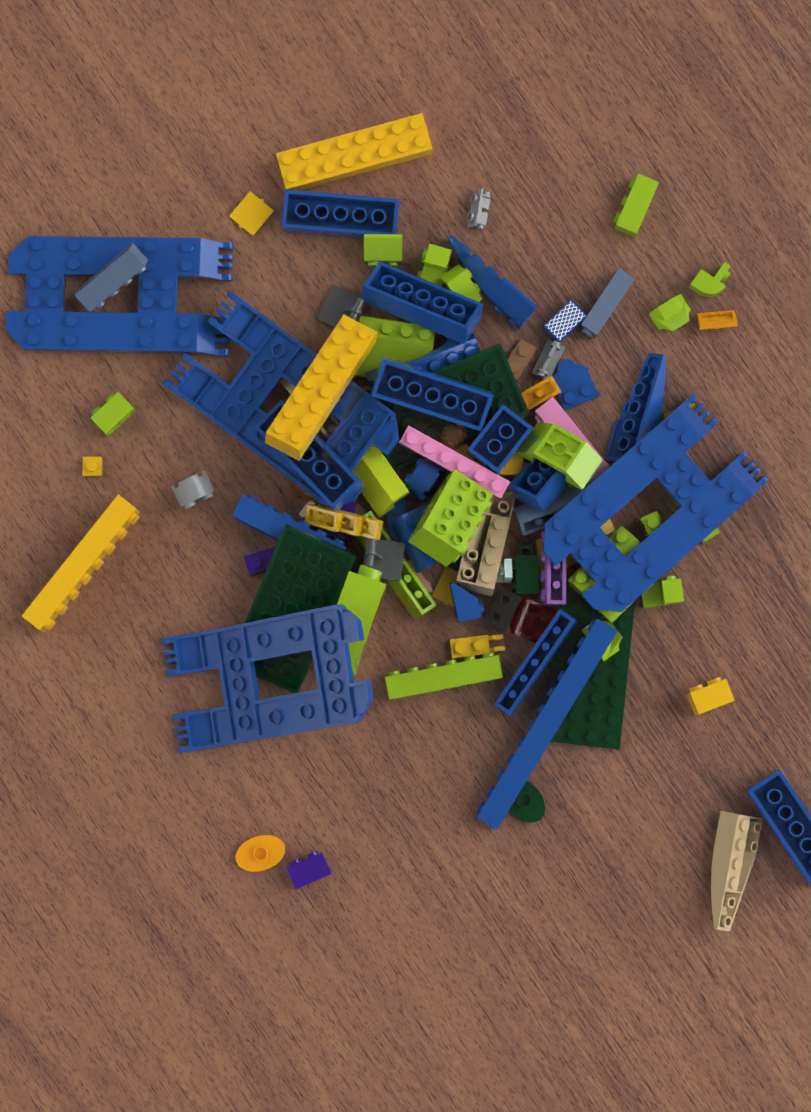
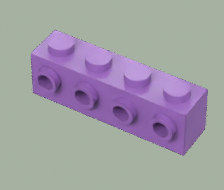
M541 532V543H544V532ZM541 551V562H544V570H541V582H544V589H541L540 595L541 601H544L545 606L566 605V558L555 566Z

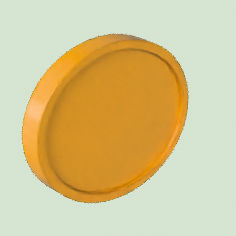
M272 835L253 837L245 841L238 848L235 856L236 863L240 868L250 872L270 869L283 858L285 844L280 838Z

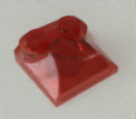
M525 597L518 604L511 621V633L536 644L558 611Z

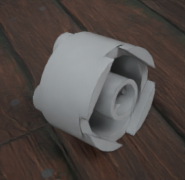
M205 470L202 471L203 475L200 477L198 474H195L179 482V487L177 488L174 485L171 486L180 507L184 506L185 509L196 505L195 501L200 498L205 501L213 497L212 492L215 489Z

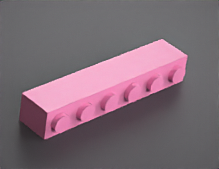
M554 397L534 412L536 415L534 419L537 423H554L586 441L602 458ZM604 459L587 485H590L610 467Z
M411 426L407 427L399 442L400 445L449 472L456 469L498 499L502 498L510 483L505 478Z

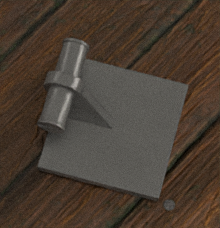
M332 285L317 320L336 327L342 316L346 315L358 322L366 305L364 303L365 300L360 296Z
M367 538L363 565L382 572L380 579L400 581L405 543Z

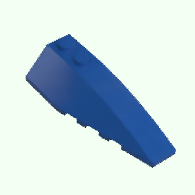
M450 234L448 242L462 268H467L472 274V278H470L472 282L478 285L481 293L494 306L493 310L500 316L503 314L508 318L507 322L512 327L521 329L535 314L537 305L505 277L501 280L494 268L491 266L486 268L484 266L485 263L479 256L475 254L471 256L469 254L471 252L470 249Z
M648 354L638 376L640 378L633 385L630 391L632 394L628 402H625L622 407L624 411L620 419L617 418L614 423L604 457L605 461L615 463L659 424L664 397L666 355Z

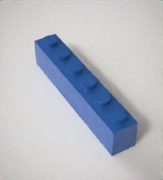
M559 609L494 705L509 716L515 714L577 624V619L564 610Z

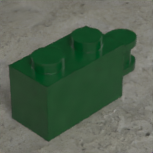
M519 541V556H514V560H512V572H515V579H512L511 585L512 591H515L516 595H539L538 555H533L532 541H529V543ZM522 550H529V555H522Z

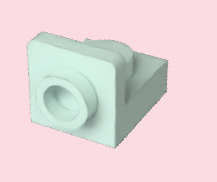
M504 559L503 563H500L496 583H511L512 559Z

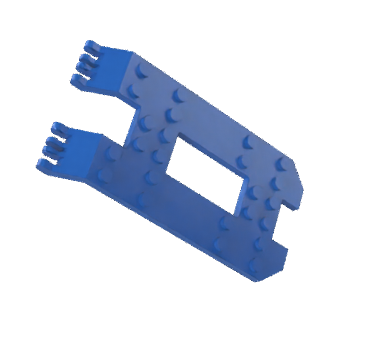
M28 236L9 254L8 274L27 275L25 311H6V331L24 350L185 352L228 357L230 356V350L216 349V343L229 344L231 339L217 338V336L226 335L207 322L210 317H213L222 325L226 318L204 314L177 313L178 277H199L222 282L233 281L232 274H219V268L232 269L233 263H221L219 260L233 261V255H220V249L231 251L234 249V243L204 238ZM132 243L148 259L145 271L140 275H134L139 276L138 313L64 312L66 276H94Z
M229 291L227 297L237 303L234 309L230 308L223 301L220 305L231 312L227 315L219 308L215 310L217 314L226 318L223 324L218 323L213 317H210L207 322L252 355L229 385L184 352L181 359L192 365L187 371L182 365L176 363L174 367L184 373L185 376L182 377L174 370H171L170 374L180 380L179 384L175 386L168 379H165L162 384L193 405L328 507L327 502L272 446L265 443V438L254 428L267 414L261 408L281 380L284 378L296 387L317 354L240 297ZM351 380L331 411V414L341 422L325 443L354 471L372 445L388 456L399 442L396 413ZM363 486L347 503H354L365 487Z
M695 394L691 395L544 524L543 553L556 566L571 554L595 582L581 595L593 610L622 612L770 480L766 475L762 476L758 482L752 478L761 471L758 466L750 474L747 472L756 464L754 461L749 462L743 468L740 462L748 457L745 451L737 456L711 481L685 452L719 423L716 418L709 421L707 425L702 421L703 418L710 414V411L707 409L702 415H697L705 407L702 403L695 411L692 410L689 405L697 400L698 397ZM656 479L681 508L629 554L624 556L600 527Z
M336 604L200 633L162 638V645L174 643V650L164 651L163 656L175 654V658L165 659L164 663H177V669L167 670L166 676L170 677L219 668L225 705L223 707L172 715L173 721L185 719L186 723L184 727L178 726L174 728L175 732L187 730V734L176 736V740L188 738L189 743L188 746H178V753L361 722L374 700L371 680L354 682L348 643L364 640L361 620L343 604ZM312 650L318 689L260 700L254 661Z

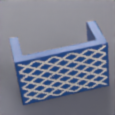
M570 300L543 326V330L553 340L561 343L585 320L587 315Z

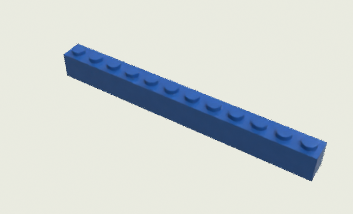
M597 619L596 622L592 620L589 624L587 637L584 638L582 636L577 644L578 652L576 655L571 654L567 661V664H569L567 670H562L556 679L559 681L556 688L551 687L546 695L549 697L547 703H542L537 710L538 718L536 721L531 720L526 728L529 730L527 736H522L517 743L518 751L516 754L511 753L506 761L509 764L507 769L500 771L496 778L499 780L496 787L492 785L486 794L489 797L487 802H482L476 812L479 815L477 818L497 830L616 635L618 630L600 619Z

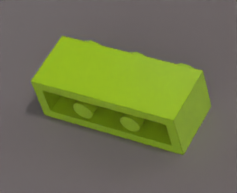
M639 173L637 178L632 177L628 186L631 189L629 196L625 194L621 205L624 207L622 212H617L613 222L616 223L614 229L636 237L659 184L658 181Z

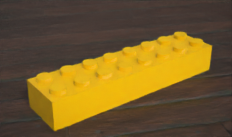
M423 113L278 152L276 157L285 189L301 191L432 155L433 148Z
M343 315L266 431L265 443L300 461L375 345L377 332Z
M118 494L23 613L22 617L42 632L50 631L55 626L56 622L54 620L58 615L62 616L68 609L66 605L69 601H74L80 594L78 590L81 586H86L92 579V576H90L94 570L98 571L104 563L102 561L106 555L110 556L115 550V543L118 540H123L127 535V528L139 520L140 516L138 514L140 511Z

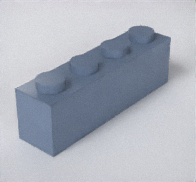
M132 243L78 288L74 296L89 312L95 308L98 310L105 304L104 300L106 298H113L119 292L118 288L122 285L126 287L133 280L131 277L135 274L140 275L145 271L148 259Z
M576 487L563 490L544 513L527 504L513 508L517 524L523 536L544 529V524L580 494L582 490Z

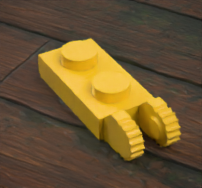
M503 634L450 639L452 659L505 651V646L489 648V641L504 639Z

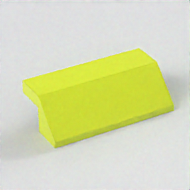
M372 445L353 472L365 483V488L361 493L380 518L395 508L394 503L409 494V490L382 452Z

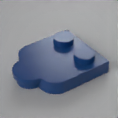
M564 359L559 362L557 373L553 378L561 390L557 397L564 411L599 397L586 366L582 364L575 365L570 359Z

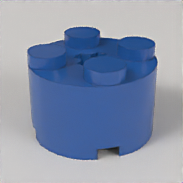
M420 457L415 464L416 469L413 473H409L406 476L404 483H406L405 486L411 494L426 503V497L431 498L442 482L440 477L441 475H446V470L430 460Z

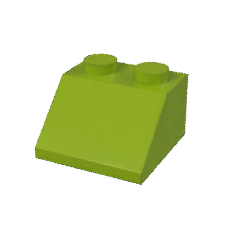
M364 234V264H368V267H376L379 262H383L395 268L398 265H402V234Z

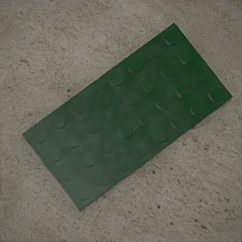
M501 343L432 371L433 373L493 393L494 396L482 430L502 405H505L520 418L529 414ZM374 397L396 413L399 442L408 426L449 448L462 443L463 440L467 441L482 432ZM399 442L388 456L382 452L394 471L417 462L422 456L400 445Z
M286 524L244 623L336 605L348 572L351 571L357 555ZM312 650L254 661L256 677L290 692L299 693L313 661Z
M566 589V605L557 606V612L559 609L564 610L577 619L578 622L551 660L548 692L552 686L556 688L559 681L556 679L562 670H567L569 666L567 661L571 654L576 655L578 652L577 644L582 636L586 638L581 630L589 625L592 620L608 621L597 610H593L573 589ZM635 601L612 623L622 636L619 651L605 661L602 658L600 659L551 742L620 750Z

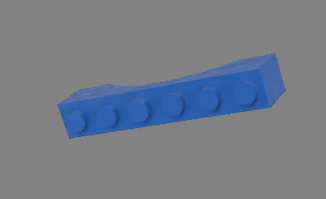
M472 333L465 344L450 339L431 353L404 363L432 372L480 351L476 337ZM378 368L365 373L370 388H372Z

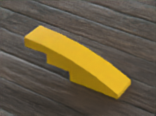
M307 504L304 521L307 524L333 532H343L353 536H363L380 540L383 525L382 520Z

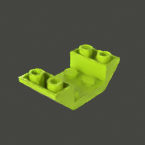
M537 423L517 451L518 455L532 463L537 458L565 474L566 482L582 491L603 461L586 441L554 423Z

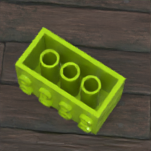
M454 469L440 483L408 542L446 567L451 562L455 563L460 555L463 556L468 549L466 544L475 536L476 531L474 529L482 523L484 519L482 514L490 508L492 504L490 500L493 494Z

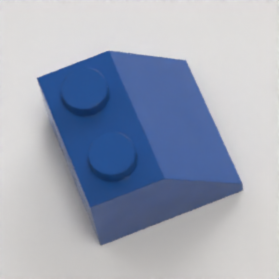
M449 583L457 621L463 622L481 618V613H484L482 601H478V598L455 583Z

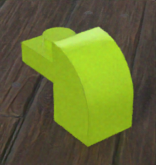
M724 262L714 277L701 269L690 284L689 289L703 297L719 295L726 287L720 281H726L730 275L728 270L731 266Z

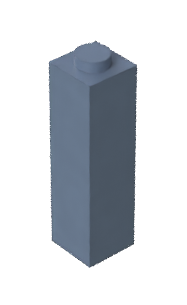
M620 268L617 270L581 324L580 328L583 334L590 338L592 336L597 337L635 278Z

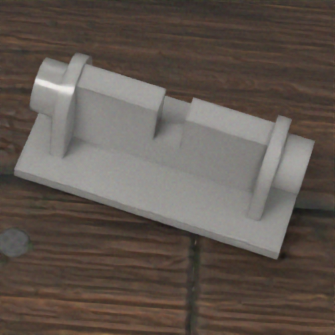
M479 189L471 195V210L467 216V228L476 226V229L483 230L486 227L488 213L482 212V209L489 210L490 192Z
M548 339L532 374L542 379L550 377L565 347L561 346V343Z

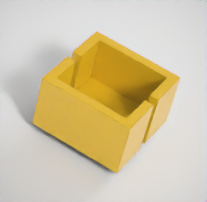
M718 677L707 681L708 685L705 687L700 684L689 688L690 692L686 696L694 715L702 714L735 701L727 679L721 680Z

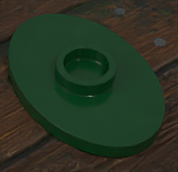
M526 781L509 810L517 818L525 822L534 823L541 820L544 816L545 803L538 789L532 783Z

